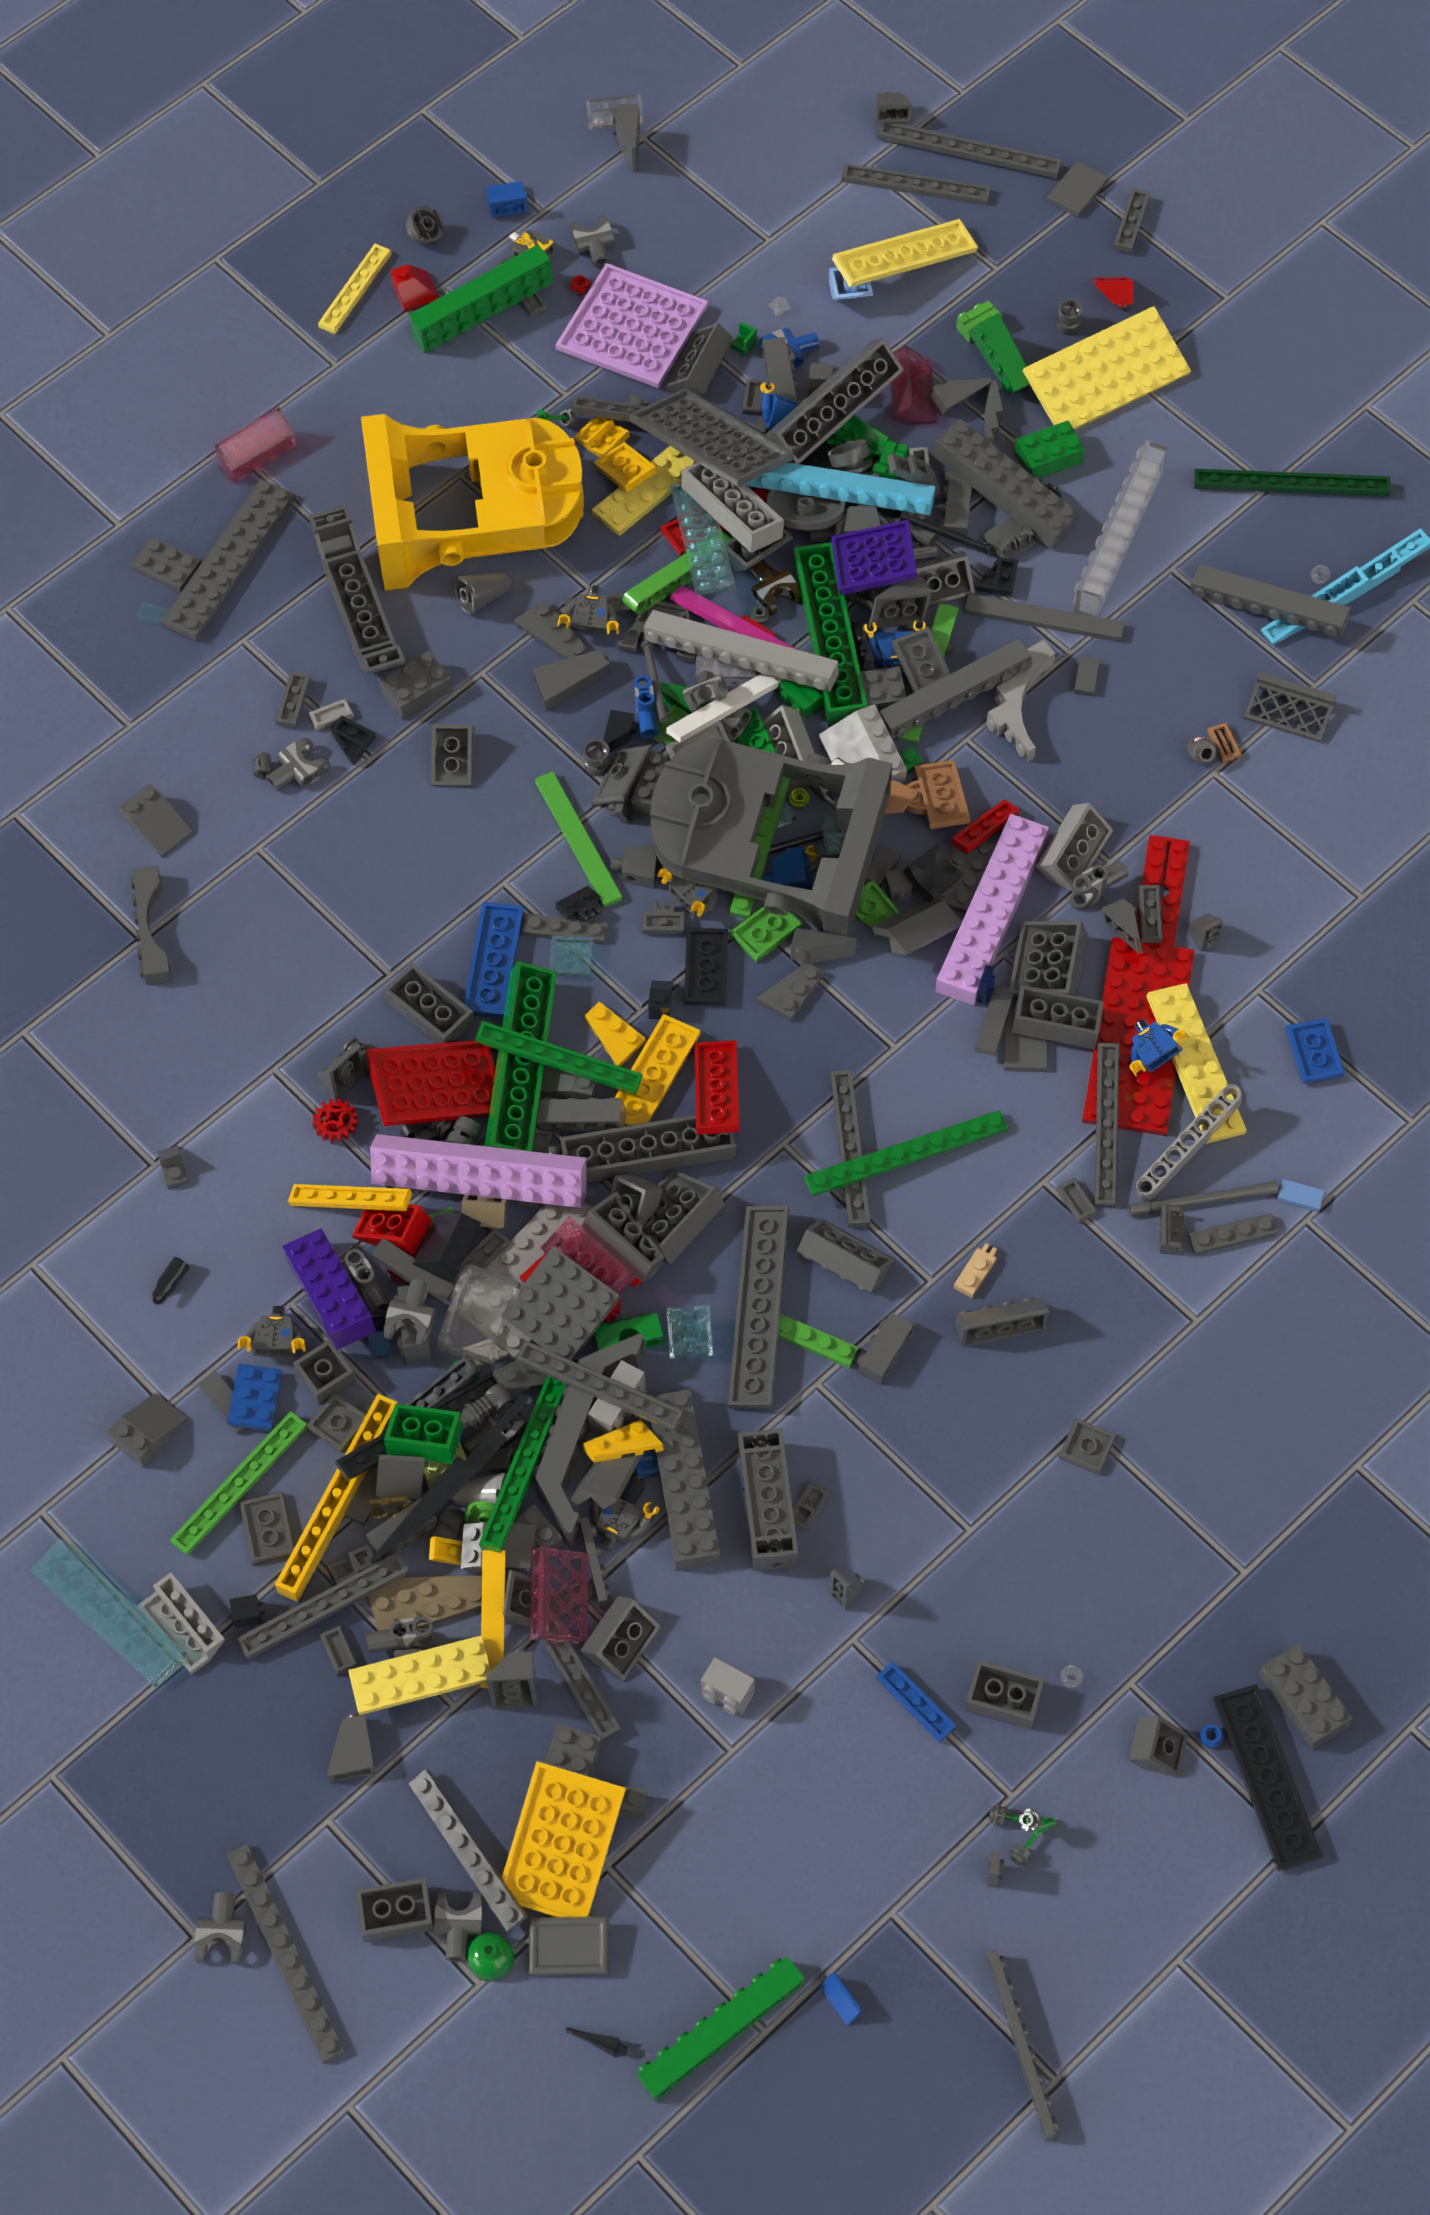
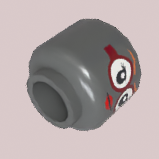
M1197 736L1190 740L1187 746V753L1193 761L1205 765L1214 760L1217 749L1216 745L1205 736Z

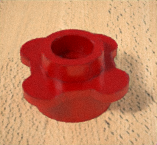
M577 275L572 279L569 289L571 291L575 290L579 294H585L586 289L591 286V281L583 275Z

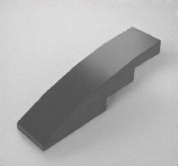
M993 380L986 402L984 438L995 446L994 439H998V423H1002L1003 408L997 381Z

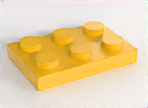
M625 442L593 462L598 471L626 493L658 473L655 465Z

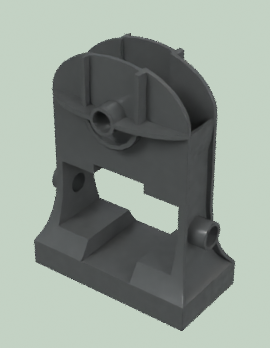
M703 738L693 741L678 751L669 762L666 761L654 788L650 816L655 852L663 867L675 877L765 901L763 908L769 913L785 916L788 910L808 920L819 932L849 937L891 794L893 763L868 757L851 764L831 765L832 761L829 758L818 754H810L807 761H802L717 738ZM784 777L840 794L836 807V828L846 833L839 858H821L812 890L785 886L754 878L760 859L759 844L755 843L765 807L775 808Z

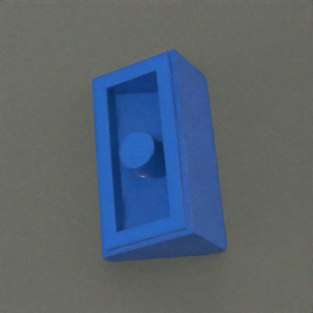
M832 1972L822 1983L820 1989L845 2024L849 2025L861 2017L862 2008L838 1975Z

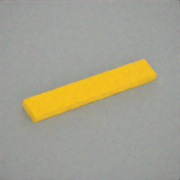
M294 1184L288 1203L290 1206L407 1211L412 1192L410 1189Z
M483 1550L481 1635L491 1670L504 1658L505 1550H502L501 1553L490 1550ZM487 1682L480 1684V1688H488Z

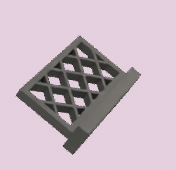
M1259 672L1244 719L1321 743L1335 706L1337 695ZM1258 690L1267 691L1269 697L1260 701L1257 695ZM1284 696L1288 699L1289 703L1279 706L1275 698ZM1272 700L1276 708L1266 712L1263 704ZM1304 702L1308 709L1298 712L1295 704ZM1260 706L1263 712L1262 715L1258 717L1250 715L1251 709ZM1291 706L1295 715L1286 718L1282 710ZM1323 708L1328 711L1325 716L1318 718L1314 710ZM1279 712L1283 720L1277 723L1271 721L1269 716ZM1311 712L1315 720L1305 724L1301 716ZM1298 718L1302 726L1296 729L1292 728L1288 722ZM1317 724L1320 728L1319 736L1311 734L1308 727Z

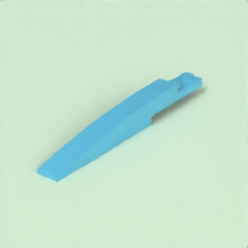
M1420 528L1361 568L1356 566L1312 595V597L1344 606L1398 573L1402 565L1430 548V538ZM1279 619L1263 627L1261 632L1274 645L1306 627L1292 625Z

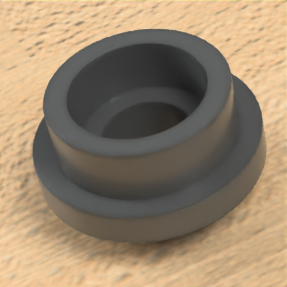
M755 606L750 610L749 616L762 625L769 619V611L764 606Z

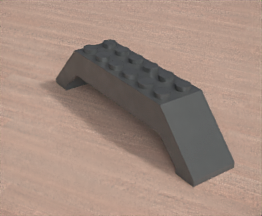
M340 506L308 516L326 579L359 667L366 674H371L406 663L400 645H397L365 564L347 506Z
M637 1334L579 1359L578 1364L611 1378L621 1360L639 1369L645 1354L644 1335ZM566 1385L563 1392V1398H565L563 1405L559 1404L555 1415L557 1421L549 1429L548 1437L550 1439L548 1445L544 1444L541 1457L543 1458L541 1464L536 1465L533 1477H535L534 1484L537 1485L538 1495L567 1546L574 1549L581 1530L579 1513L573 1511L565 1494L581 1454L583 1443H585L589 1432L588 1413L598 1398Z

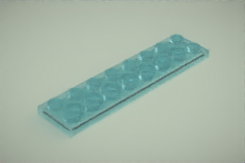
M682 483L670 485L696 596L735 590V582L720 523L681 488Z
M61 1538L29 1570L153 1686L156 1687L187 1654Z

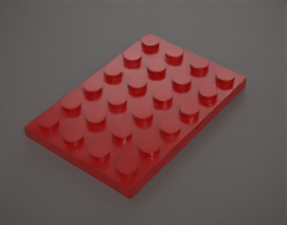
M471 1040L366 1050L365 1056L384 1126L457 1120L460 1116L470 1119L489 1117L496 1072L489 1046Z

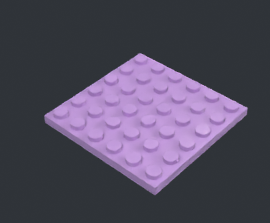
M606 263L557 341L556 350L659 388L708 307V301Z

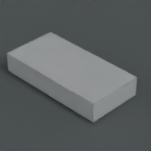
M346 698L309 712V717L317 732L335 725L341 716L348 719L354 718Z

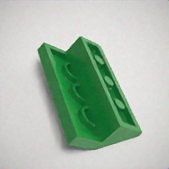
M853 415L826 441L839 446L854 440H866L870 451L866 458L872 459L874 464L879 459V448L885 447L886 442L890 441L891 437Z

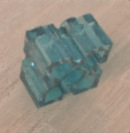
M710 1305L692 1306L693 1311L684 1312V1307L666 1308L670 1359L687 1357V1352H696V1357L714 1355Z

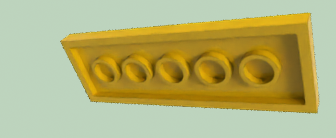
M665 1014L662 1015L631 1068L632 1071L643 1074L637 1094L633 1095L619 1090L615 1098L623 1100L627 1109L625 1126L651 1122L701 1035V1030Z

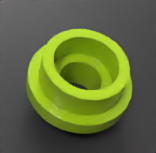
M796 788L790 793L789 802L796 808L805 807L809 803V794L802 788Z

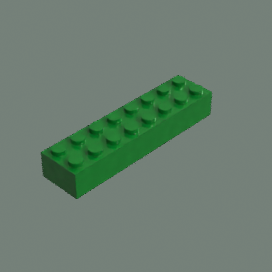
M537 244L409 314L413 339L423 352L427 353L430 350L436 349L441 344L452 340L459 334L467 332L479 323L485 322L488 318L501 313L508 307L516 305L523 298L530 297L535 292L547 288L550 284L554 283L550 258L540 245Z

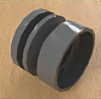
M866 440L850 441L828 452L832 467H840L837 470L872 476L874 466H872L873 460L866 458L870 454Z

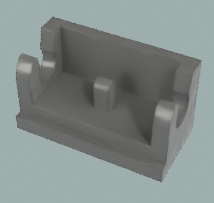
M1166 1205L1161 1207L1160 1253L1184 1254V1213L1181 1207Z

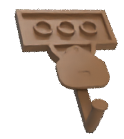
M954 760L914 766L917 781L911 782L907 786L900 782L892 781L891 794L884 815L903 813L907 810L917 815H926L930 829L970 823L969 811Z

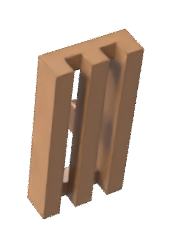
M1227 722L1207 729L1211 741L1216 745L1217 754L1222 764L1226 763L1227 760L1230 762L1234 761V758L1241 759V751ZM1220 729L1224 730L1234 753H1231ZM1218 738H1219V740H1220V742H1221V744H1222V746H1223V748H1224V750H1225V752H1226V755H1225V753H1224V751H1223V749H1222V747H1221V745H1220V743H1219V741H1218Z

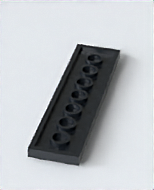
M1255 1684L1215 1696L1213 1701L1277 1871L1321 1859L1323 1856L1258 1685Z

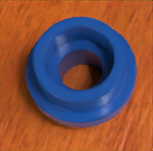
M1206 1725L1200 1732V1740L1207 1747H1217L1223 1740V1732L1216 1725ZM1213 1734L1215 1736V1739L1210 1740L1208 1739L1207 1735Z

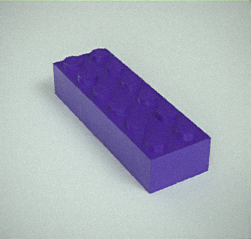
M322 1228L282 1246L292 1271L336 1350L376 1332L367 1307Z

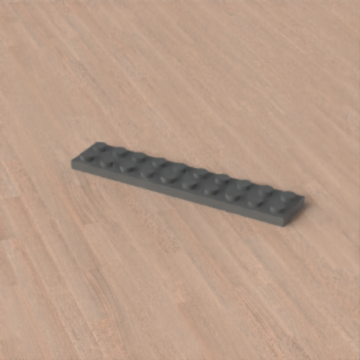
M262 479L258 481L162 619L163 627L191 639H198L295 498L293 492Z
M746 1206L728 1398L730 1409L773 1408L790 1216L789 1206Z

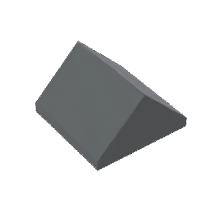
M510 1570L503 1610L505 1623L509 1625L540 1627L546 1583Z

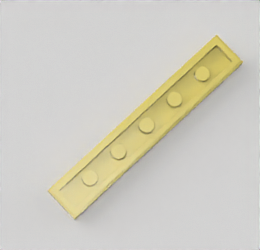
M377 244L373 245L318 322L319 328L336 334L392 255L391 250Z

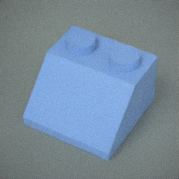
M829 268V286L831 296L835 301L873 296L871 282L850 287L838 268Z

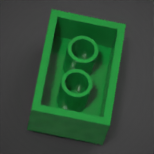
M1069 420L1017 438L1014 453L1024 470L1038 478H1043L1084 463L1085 448Z
M395 1403L384 1438L387 1455L425 1457L424 1460L452 1464L463 1430L461 1413Z

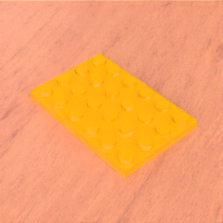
M536 1762L502 1879L520 1906L555 1917H589L626 1788L542 1762Z

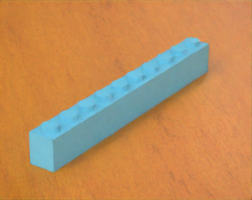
M789 462L745 483L747 486L900 511L904 510L925 515L931 514L936 486Z

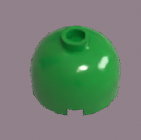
M486 1932L478 1935L471 1942L467 1961L470 1970L477 1978L484 1981H497L511 1971L514 1964V1951L511 1943L503 1935L496 1932Z

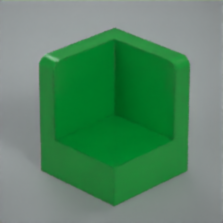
M741 322L739 324V334L731 343V349L747 357L757 345V329Z

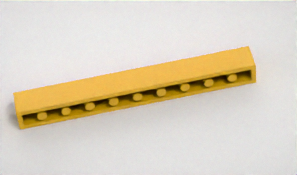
M377 1394L345 1455L387 1432L395 1403L398 1404L397 1401ZM337 1468L275 1583L278 1594L293 1601H299L367 1471L347 1482Z

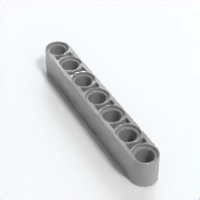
M1230 1084L1224 1087L1140 1177L1136 1183L1137 1195L1141 1200L1151 1201L1235 1112L1242 1101L1241 1090L1238 1086ZM1229 1094L1237 1095V1098L1234 1100H1229L1226 1097ZM1215 1109L1223 1111L1221 1115H1214L1212 1112ZM1202 1124H1206L1209 1126V1128L1205 1131H1201L1198 1129V1127ZM1186 1140H1193L1195 1142L1192 1146L1184 1145ZM1172 1155L1180 1156L1178 1161H1171L1169 1158ZM1159 1170H1163L1166 1172V1174L1163 1177H1158L1155 1175V1173ZM1143 1186H1150L1152 1188L1149 1192L1141 1191Z

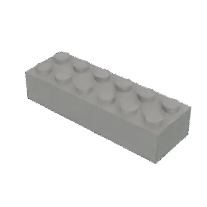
M699 463L682 469L681 488L751 553L783 538L784 519L746 484L737 487Z

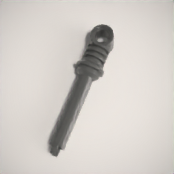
M502 1383L492 1386L485 1393V1396L481 1397L480 1400H476L475 1403L465 1404L461 1414L462 1432L469 1427L481 1428L485 1419L488 1420L490 1416L493 1417L495 1414L505 1413L514 1404L515 1400Z

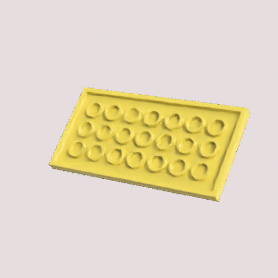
M1153 306L1025 367L1023 372L1052 424L1056 425L1069 420L1075 430L1189 375L1191 370L1156 308Z

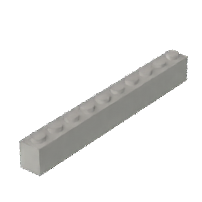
M652 610L644 625L645 640L651 643L665 645L669 648L715 659L726 664H733L744 669L758 671L762 674L815 687L819 690L830 692L839 675L838 661L656 610Z

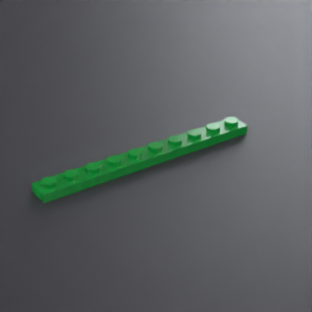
M1000 1110L810 1173L805 1175L804 1181L811 1196L815 1197L1007 1132L1008 1126Z
M549 1376L546 1377L480 1539V1548L498 1553L502 1552L541 1456L542 1448L547 1441L549 1429L556 1419L557 1408L564 1399L563 1392L567 1384Z

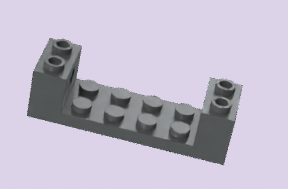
M779 1428L738 1433V1450L743 1473L753 1570L761 1571L797 1567L799 1553L783 1430Z

